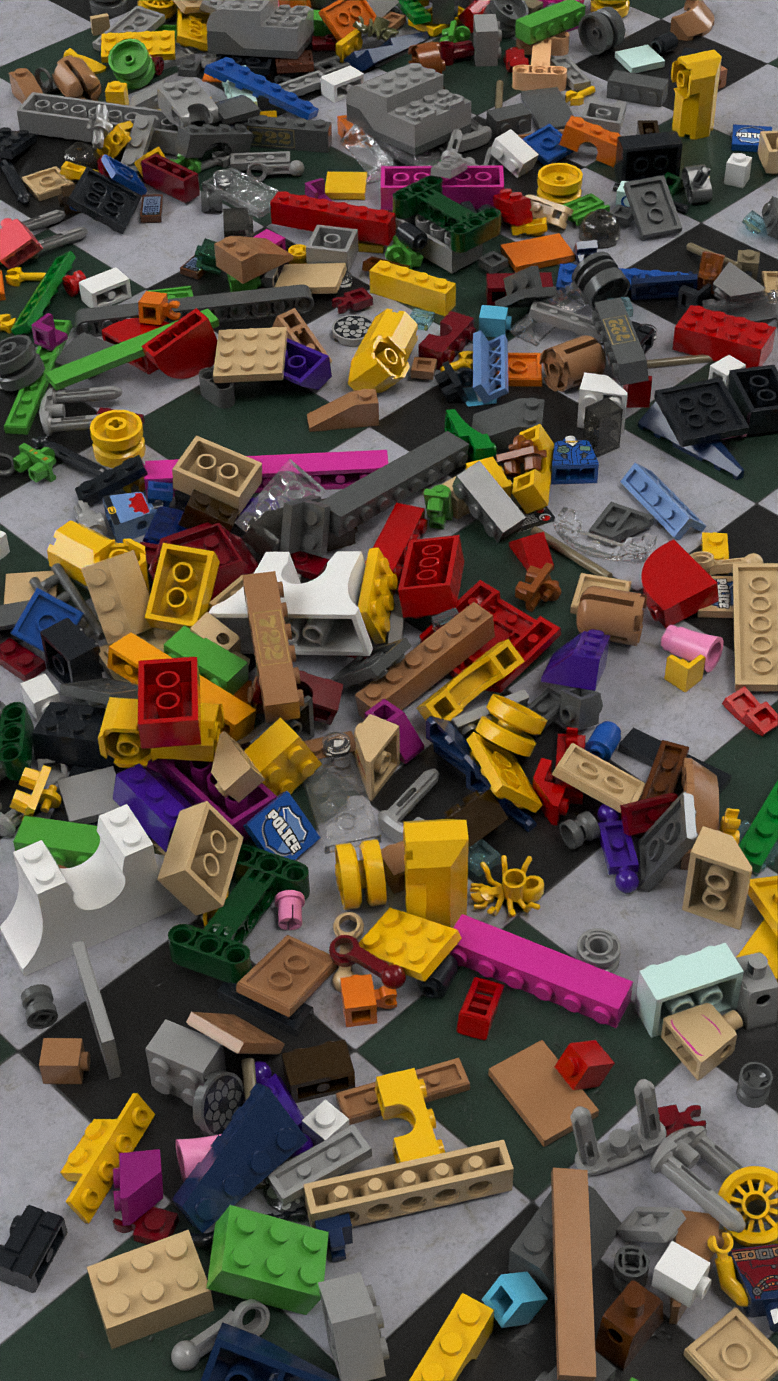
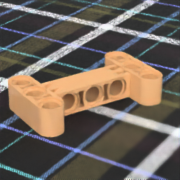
M564 31L532 45H528L516 38V47L524 49V55H532L531 65H517L513 67L512 88L527 91L558 87L560 92L566 90L567 69L562 66H550L551 55L564 56L568 54L569 33Z

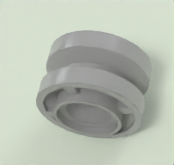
M600 928L587 930L578 939L576 959L614 973L619 966L620 941L615 934L608 930Z

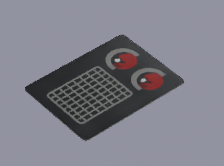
M547 506L528 514L520 507V511L526 518L517 532L557 521V519Z

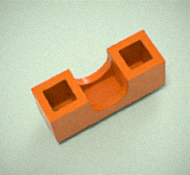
M571 115L565 125L559 145L578 152L584 142H590L597 148L596 160L614 167L617 137L621 135L617 132L603 129L600 125L584 121L581 117Z

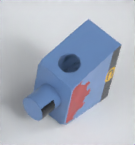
M142 492L103 497L105 516L117 543H123V539H134L151 533L154 530L152 518L165 515L162 502L158 501L148 504Z

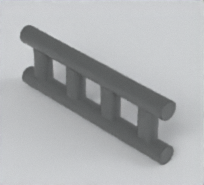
M338 55L315 62L314 71L319 70L324 75H327L350 65L348 62L338 63L340 58ZM331 66L329 69H324V67ZM310 72L284 73L275 76L274 81L278 84Z
M59 563L54 564L51 568L54 575L41 582L38 577L30 579L29 583L34 591L36 588H39L48 593L47 590L61 583L65 592L55 598L65 603L72 600L77 609L84 613L83 618L89 626L83 630L89 638L93 635H96L98 640L105 638L100 622Z

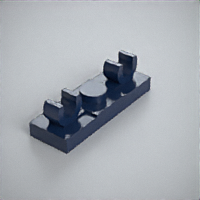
M689 271V275H681L680 272H677L676 276L666 275L650 278L648 274H645V278H637L634 275L633 279H631V301L678 297L679 288L683 285L697 290V274Z

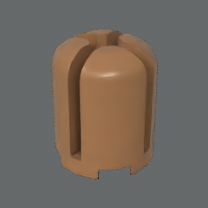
M72 55L60 59L57 62L58 66L54 71V75L52 74V79L65 97L87 98L88 100L98 101L102 91L100 80L84 60L72 57Z
M583 335L543 350L540 355L539 364L543 363L547 377L543 379L547 386L554 392L558 390L563 392L581 385L584 373L602 375L606 368L607 360L601 344L594 337Z
M600 586L588 587L582 593L577 609L576 624L579 634L583 631L588 632L591 629L604 632V635H610L611 642L637 646L643 629L644 610L642 608H646L647 595Z

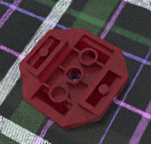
M207 522L161 538L148 574L153 583L163 543L214 551L220 563L212 592V601L241 575L254 574L258 563L242 538L230 533L220 523L212 525Z

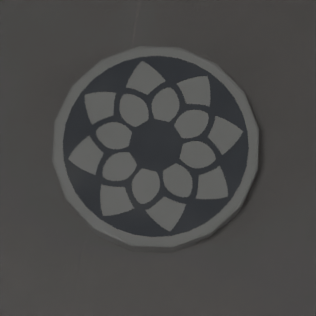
M221 1070L209 1073L205 1077L207 1080L204 1085H199L195 1092L193 1119L195 1124L200 1126L202 1130L200 1132L204 1136L222 1134L232 1121L231 1117L238 1107H242L245 1103L244 1086L241 1079L235 1073Z

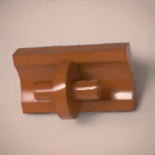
M708 251L702 252L697 282L698 291L706 284L712 285L713 288L714 281L722 272L725 255Z
M517 435L513 439V444L509 445L510 452L496 455L497 462L503 464L505 475L516 477L521 475L520 464L524 463L525 471L527 472L534 469L541 471V459L547 457V451H539L536 446H533L531 439L526 440L523 435Z
M546 563L542 569L530 566L525 575V582L519 581L516 585L515 598L526 601V610L533 612L541 599L543 601H556L561 596L562 592L559 582L556 580L552 581L550 577V572L553 569L552 564Z

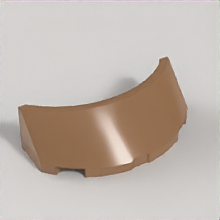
M686 0L684 6L686 12L673 16L671 19L670 32L674 33L678 40L690 41L693 40L694 36H704L709 33L714 26L715 18L703 0Z
M684 758L681 785L684 792L694 795L696 832L699 835L703 826L719 831V787L717 776L692 758ZM692 849L681 858L680 870H688Z

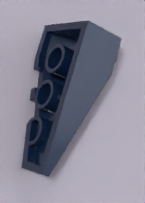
M222 1322L201 1381H340V1379L258 1335Z

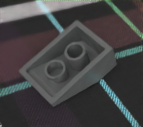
M520 398L475 413L473 415L472 428L482 434H488L491 442L495 443L496 448L509 449V445L513 444L514 437L519 435L520 432L538 424H541L543 427L545 400Z

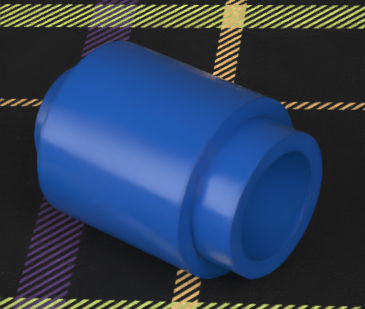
M610 721L597 725L585 745V750L606 762L609 761L621 741L620 728Z

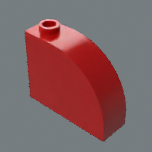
M195 308L141 347L146 357L164 374L176 379H186L199 374L200 370L214 365L218 340L209 318Z
M139 318L126 319L102 329V337L104 341L116 345L169 323L163 321L161 325L139 323ZM146 355L128 362L148 375L158 370Z
M674 539L657 548L644 563L641 579L643 594L647 595L646 606L652 618L656 622L659 621L665 628L719 601L717 582Z

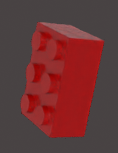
M197 657L138 661V730L142 749L201 745V697Z

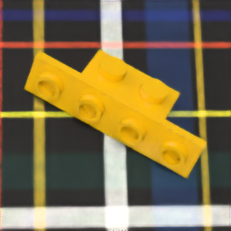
M138 1093L131 1095L117 1119H93L92 1123L85 1129V1134L76 1148L69 1154L66 1164L60 1171L67 1181L77 1182L65 1202L84 1223H90L114 1183L113 1168L119 1167V1153L133 1152L155 1116V1113Z

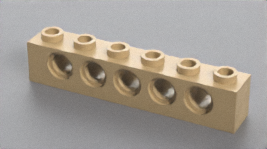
M499 1140L303 1184L305 1206L310 1227L315 1228L316 1220L348 1213L353 1227L512 1191L514 1168L505 1141Z

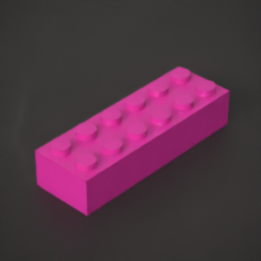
M503 165L467 166V170L451 179L441 177L443 180L442 195L458 204L470 201L475 210L484 204H490L496 208L493 205V196L499 194V191L504 189ZM381 166V209L393 211V193L430 176L432 166Z

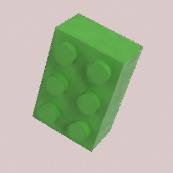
M230 1205L215 1223L206 1289L247 1300L254 1299L265 1305L307 1315L321 1300L318 1282L324 1281L329 1232Z

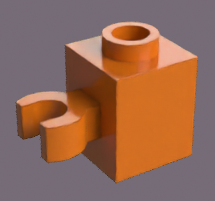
M146 291L138 301L139 323L161 325L166 317L178 320L181 313L174 312L172 308L177 309L180 306V302L171 301L168 303L167 293Z
M371 974L340 978L341 999L346 1027L376 1024L377 1007L384 1009L397 1007L396 989H390L386 986L374 989Z

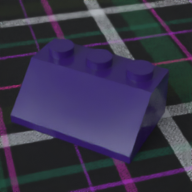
M287 338L283 378L302 387L319 390L332 377L329 356Z
M595 629L580 633L553 653L541 676V682L596 691L606 667L610 635H604L603 631Z
M137 764L116 774L113 800L120 807L127 804L144 831L166 852L179 812L192 807V805L159 772L142 764Z

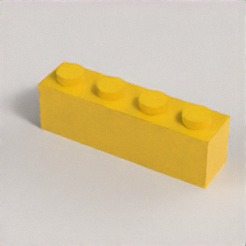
M382 260L369 270L370 293L442 316H446L456 306V283Z

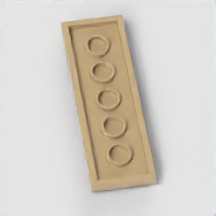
M733 563L735 691L744 686L749 691H778V563Z

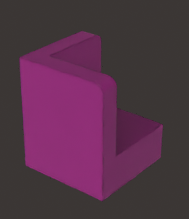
M323 178L305 183V195L332 201L325 194V180Z
M47 313L31 325L34 344L50 351L68 339L67 333L55 329L53 315Z

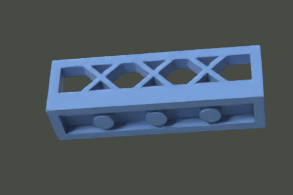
M480 330L473 333V389L484 404L509 393L508 339L503 334L488 341ZM498 371H500V373H499L495 378H493V376H494Z
M634 463L620 481L674 538L680 540L690 527L701 532L705 529L706 525L653 471Z

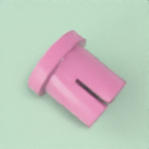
M285 890L276 894L275 906L278 908V926L281 929L296 930L302 926V907L305 905V897L301 892Z

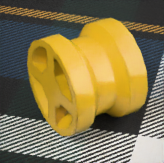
M296 244L289 247L288 253L293 255V260L289 261V264H307L305 245Z

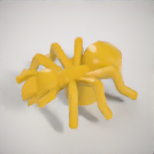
M502 855V884L492 878L489 867L485 862H481L480 866L485 872L487 883L494 887L482 883H471L470 892H477L471 893V899L478 903L474 904V909L487 908L488 904H491L494 898L497 897L498 900L495 907L491 906L487 910V913L493 916L498 915L504 899L507 900L508 916L510 918L516 915L513 909V902H517L526 913H529L532 908L539 910L540 905L535 902L540 900L544 894V881L540 876L536 875L526 877L532 857L528 856L521 870H508L507 857Z

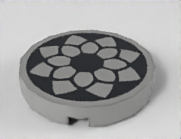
M362 315L340 317L332 325V337L334 340H339V343L344 346L357 347L361 344L373 321Z

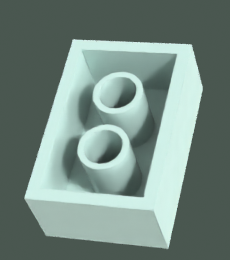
M726 943L717 946H707L701 951L686 956L680 955L671 961L659 965H649L639 971L635 1010L651 1038L661 1035L663 1018L705 1003L712 1004L720 1014L736 1010L744 971Z

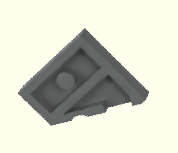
M610 502L589 529V537L613 545L651 527L654 524V516Z

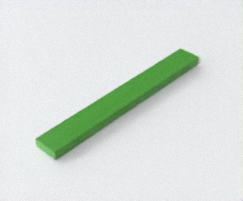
M208 308L200 311L209 318L212 328L219 326L218 318ZM177 321L45 372L46 378L57 391L143 357L145 353L141 346Z
M54 319L55 329L65 332L69 336L72 329L71 321ZM67 340L52 351L38 346L36 353L40 355L44 362V372L35 382L19 390L4 425L5 433L28 435L49 384L45 372L55 369V361L63 351Z

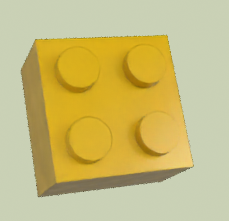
M281 717L244 750L265 780L262 783L277 797L285 791H288L291 795L303 781L314 774L316 769L322 765L300 736Z

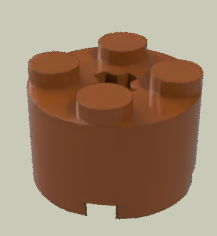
M432 41L409 47L408 55L412 54V60L409 61V64L419 63L423 67L434 69L435 72L440 74L446 70L445 61L441 60L439 42Z

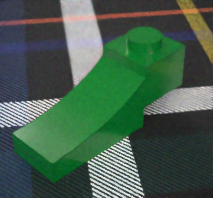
M455 409L446 410L444 430L469 443L468 459L470 462L496 457V445L491 442L488 434H482L470 427Z

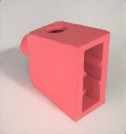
M5 218L1 221L0 262L6 268L12 269L20 266L43 249L30 230L20 220L14 219L12 221L11 218Z

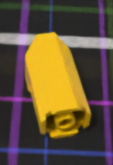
M714 49L681 56L672 63L671 80L672 83L676 82L677 88H674L675 101L672 130L677 131L679 137H684L685 134L690 135V139L694 140L709 137L710 132L714 128L722 56Z
M387 308L374 318L351 360L348 385L354 391L376 389V393H382L405 378L410 368L407 360L418 341V335L416 336L418 324L405 311L399 310L396 313L392 312L393 309Z
M72 520L55 531L53 537L56 538L54 545L49 544L47 549L49 566L52 567L54 564L59 563L69 577L87 586L81 568L134 550L149 592L145 546L130 538L123 539V543H117L115 540H111L91 528Z
M109 697L98 736L100 754L106 759L110 755L114 758V764L122 768H130L137 764L147 766L149 760L152 759L153 762L157 758L213 762L221 728H224L223 705L201 703V745L142 749L138 730V699Z
M466 820L403 821L406 913L451 928L455 926L461 914L467 916L469 838Z

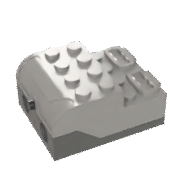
M224 0L217 10L209 16L207 21L208 53L298 59L312 42V36H314V9L302 5H297L293 8H290V5H280L278 7V0Z
M419 63L407 64L404 67L367 80L360 85L352 86L347 92V121L363 128V133L413 155L420 154L449 141L453 130L459 129L462 131V134L471 131V101L459 94H453L449 90L443 89V74L435 72L434 69L425 68Z

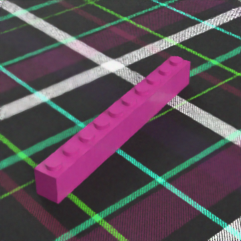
M387 450L247 456L262 463V482L255 493L344 489L388 464ZM179 459L145 461V467L148 475L144 476L146 496L148 481L173 483L172 469ZM173 488V497H175V492H174V491L176 490V489H174V488Z

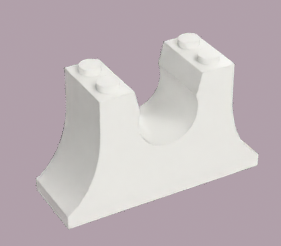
M337 551L327 562L325 571L319 577L302 584L290 552H265L254 574L275 571L277 582L282 581L284 598L280 599L281 603L286 602L288 619H284L285 624L290 623L292 640H288L289 645H294L296 655L370 656L373 647L358 607L366 566L361 551ZM242 587L230 598L212 606L209 613L240 637L242 654H254L244 587Z
M127 804L99 816L97 832L100 836V844L98 849L87 861L78 866L59 868L42 840L13 852L19 878L18 895L11 913L0 925V932L24 977L74 955L72 947L74 942L83 940L86 948H90L184 906L157 880L165 855L154 853L153 843Z

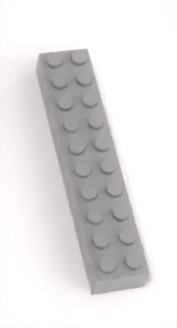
M32 92L17 110L20 130H28L29 133L46 135L47 137L81 140L82 142H92V136L86 127L91 116L96 113L98 104H105L107 106V116L110 123L113 124V129L117 124L131 121L134 124L137 114L155 117L157 123L148 150L151 151L159 146L164 153L178 155V152L175 151V144L179 128L173 125L163 112L158 109ZM195 121L191 123V125H196L198 127H203L204 124H208L204 121Z

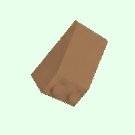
M229 236L214 244L216 266L243 284L293 260L292 254L266 238Z

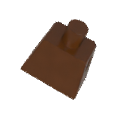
M630 1281L604 1313L595 1341V1351L624 1371L663 1322L662 1300L638 1282ZM621 1335L623 1341H617L614 1337Z

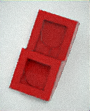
M745 686L726 697L722 702V705L737 720L762 737L778 727V714L767 701L760 704Z

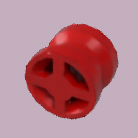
M77 270L73 275H66L62 278L64 289L71 297L76 296L80 291L79 282L87 279L82 271Z

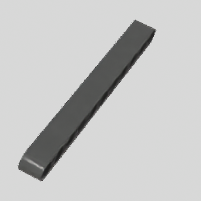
M304 284L168 299V303L171 301L180 302V306L177 309L172 308L174 312L181 313L178 320L195 308L199 311L208 308L218 318L219 323L275 317L293 308L299 314L307 313L314 307L311 289ZM138 303L80 309L75 313L74 317L76 332L78 335L84 332L94 337L102 336V329L111 324L126 320L127 318H139ZM166 317L164 321L172 323L177 320Z

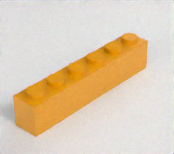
M130 632L109 646L107 667L131 683L138 684V661L168 659L172 657ZM199 674L201 703L223 705L224 728H221V733L225 731L237 742L253 731L256 709Z

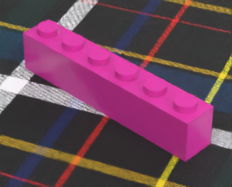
M461 914L453 927L459 931L462 939L449 954L457 960L458 966H464L477 971L484 977L494 978L514 989H521L541 1000L553 1002L565 1007L568 1011L578 1012L594 1019L600 1024H607L614 1028H617L631 1001L633 981L464 914Z

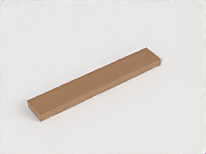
M553 1168L551 1172L557 1380L595 1381L596 1354L588 1170Z

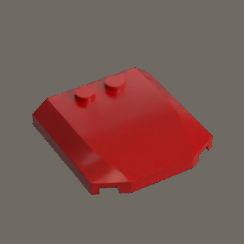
M479 580L457 601L455 613L440 616L419 635L420 643H422L473 602L493 615L495 637L448 674L456 677L497 643L509 639L524 659V662L507 676L484 690L501 693L561 636V628L541 616L537 620L502 600L500 598V591Z

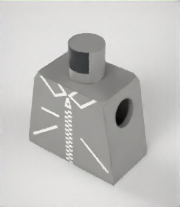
M760 952L737 957L736 960L744 971L737 1011L742 1018L746 1030L776 1023L778 982L768 965V959Z

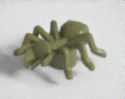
M358 16L360 22L355 21L353 23V27L364 35L368 32V37H371L373 33H376L377 40L382 39L385 42L399 34V31L395 28L388 27L389 20L377 16L374 24L372 19H369V26L364 25V20L361 16Z

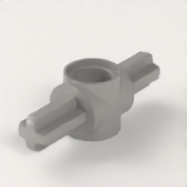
M105 104L97 105L96 113L91 116L86 127L92 136V144L95 150L103 148L104 139L113 129V124L110 123L107 116L108 110Z
M79 500L78 504L74 505V510L78 516L76 523L83 524L105 536L107 528L101 512L96 513L90 509L87 502L83 503L82 500Z

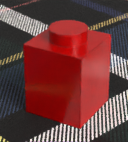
M596 1040L569 1043L554 1067L572 1090L599 1087L615 1063Z

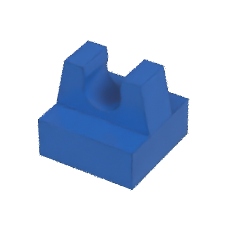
M148 481V504L154 503L156 500H162L163 508L168 510L173 499V483Z

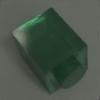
M205 238L202 246L198 245L194 257L197 258L196 267L220 275L222 270L216 266L214 244L217 242Z

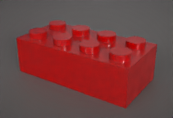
M690 305L675 326L672 350L690 355H708L716 362L730 355L746 364V368L763 366L773 350L776 327L769 326L763 322L750 321L744 317L727 315L721 311L704 309L702 306Z
M460 535L409 540L398 587L403 618L412 617L417 619L427 615L446 616L456 612L464 567Z

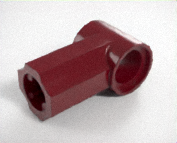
M470 40L456 43L442 41L439 43L441 60L445 61L446 66L453 65L456 60L471 58L474 55L475 49L473 42Z

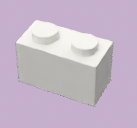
M350 65L320 77L321 95L334 103L346 99L347 92L352 86L364 83V73Z
M511 129L495 138L489 152L516 178L532 170L539 155Z
M116 267L79 282L81 300L89 308L111 306L132 297L129 278Z

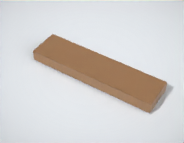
M459 1058L415 1070L417 1078H422L426 1086L427 1098L424 1099L425 1103L470 1090V1082ZM376 1082L336 1093V1101L340 1112L349 1118L350 1125L382 1116L375 1093Z

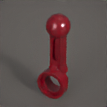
M340 935L331 942L329 953L336 965L349 967L357 963L381 978L382 983L387 988L399 989L404 985L406 973L401 966L397 964L389 965L361 948L359 942L353 936ZM348 943L353 946L349 953L339 954L336 952L341 944Z

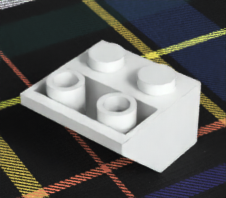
M584 373L579 390L577 427L623 434L628 393L607 375Z

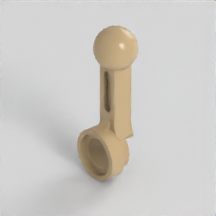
M706 551L690 554L706 572H710V576L733 573V563H764L762 557L755 553L748 554L744 558L715 560L714 555Z
M353 912L340 914L333 924L334 934L336 937L350 935L356 938L357 941L360 940L364 933L362 918ZM346 920H352L357 924V927L351 932H344L340 929V925ZM348 943L341 944L339 954L349 953L353 946ZM339 966L338 971L333 975L332 984L338 992H341L340 978L355 975L352 972V966Z

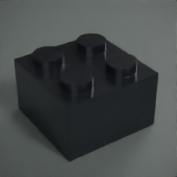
M67 617L40 631L47 670L61 684L103 678L102 673L104 669L99 659L100 647L94 639H90L85 634L80 625H75Z

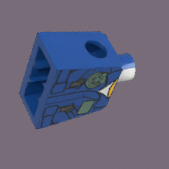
M567 436L563 441L555 442L551 485L597 483L599 462L589 441H577L576 437Z

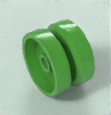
M126 39L117 43L110 50L108 64L117 81L127 83V89L142 88L153 79L155 64L144 43L137 39Z

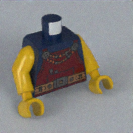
M722 1232L724 1246L720 1249L716 1244L715 1236H710L707 1244L712 1252L717 1253L718 1258L715 1259L721 1289L738 1306L744 1308L747 1316L751 1318L766 1316L770 1330L778 1332V1244L732 1249L734 1244L732 1236L727 1232Z

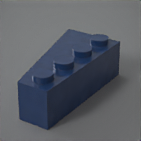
M256 1083L245 1103L242 1107L239 1106L231 1117L232 1121L221 1136H217L205 1158L196 1165L172 1198L191 1225L201 1233H204L212 1226L230 1205L234 1206L308 1141L271 1090L262 1084Z

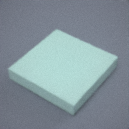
M649 45L615 52V58L630 73H640L665 67V60Z

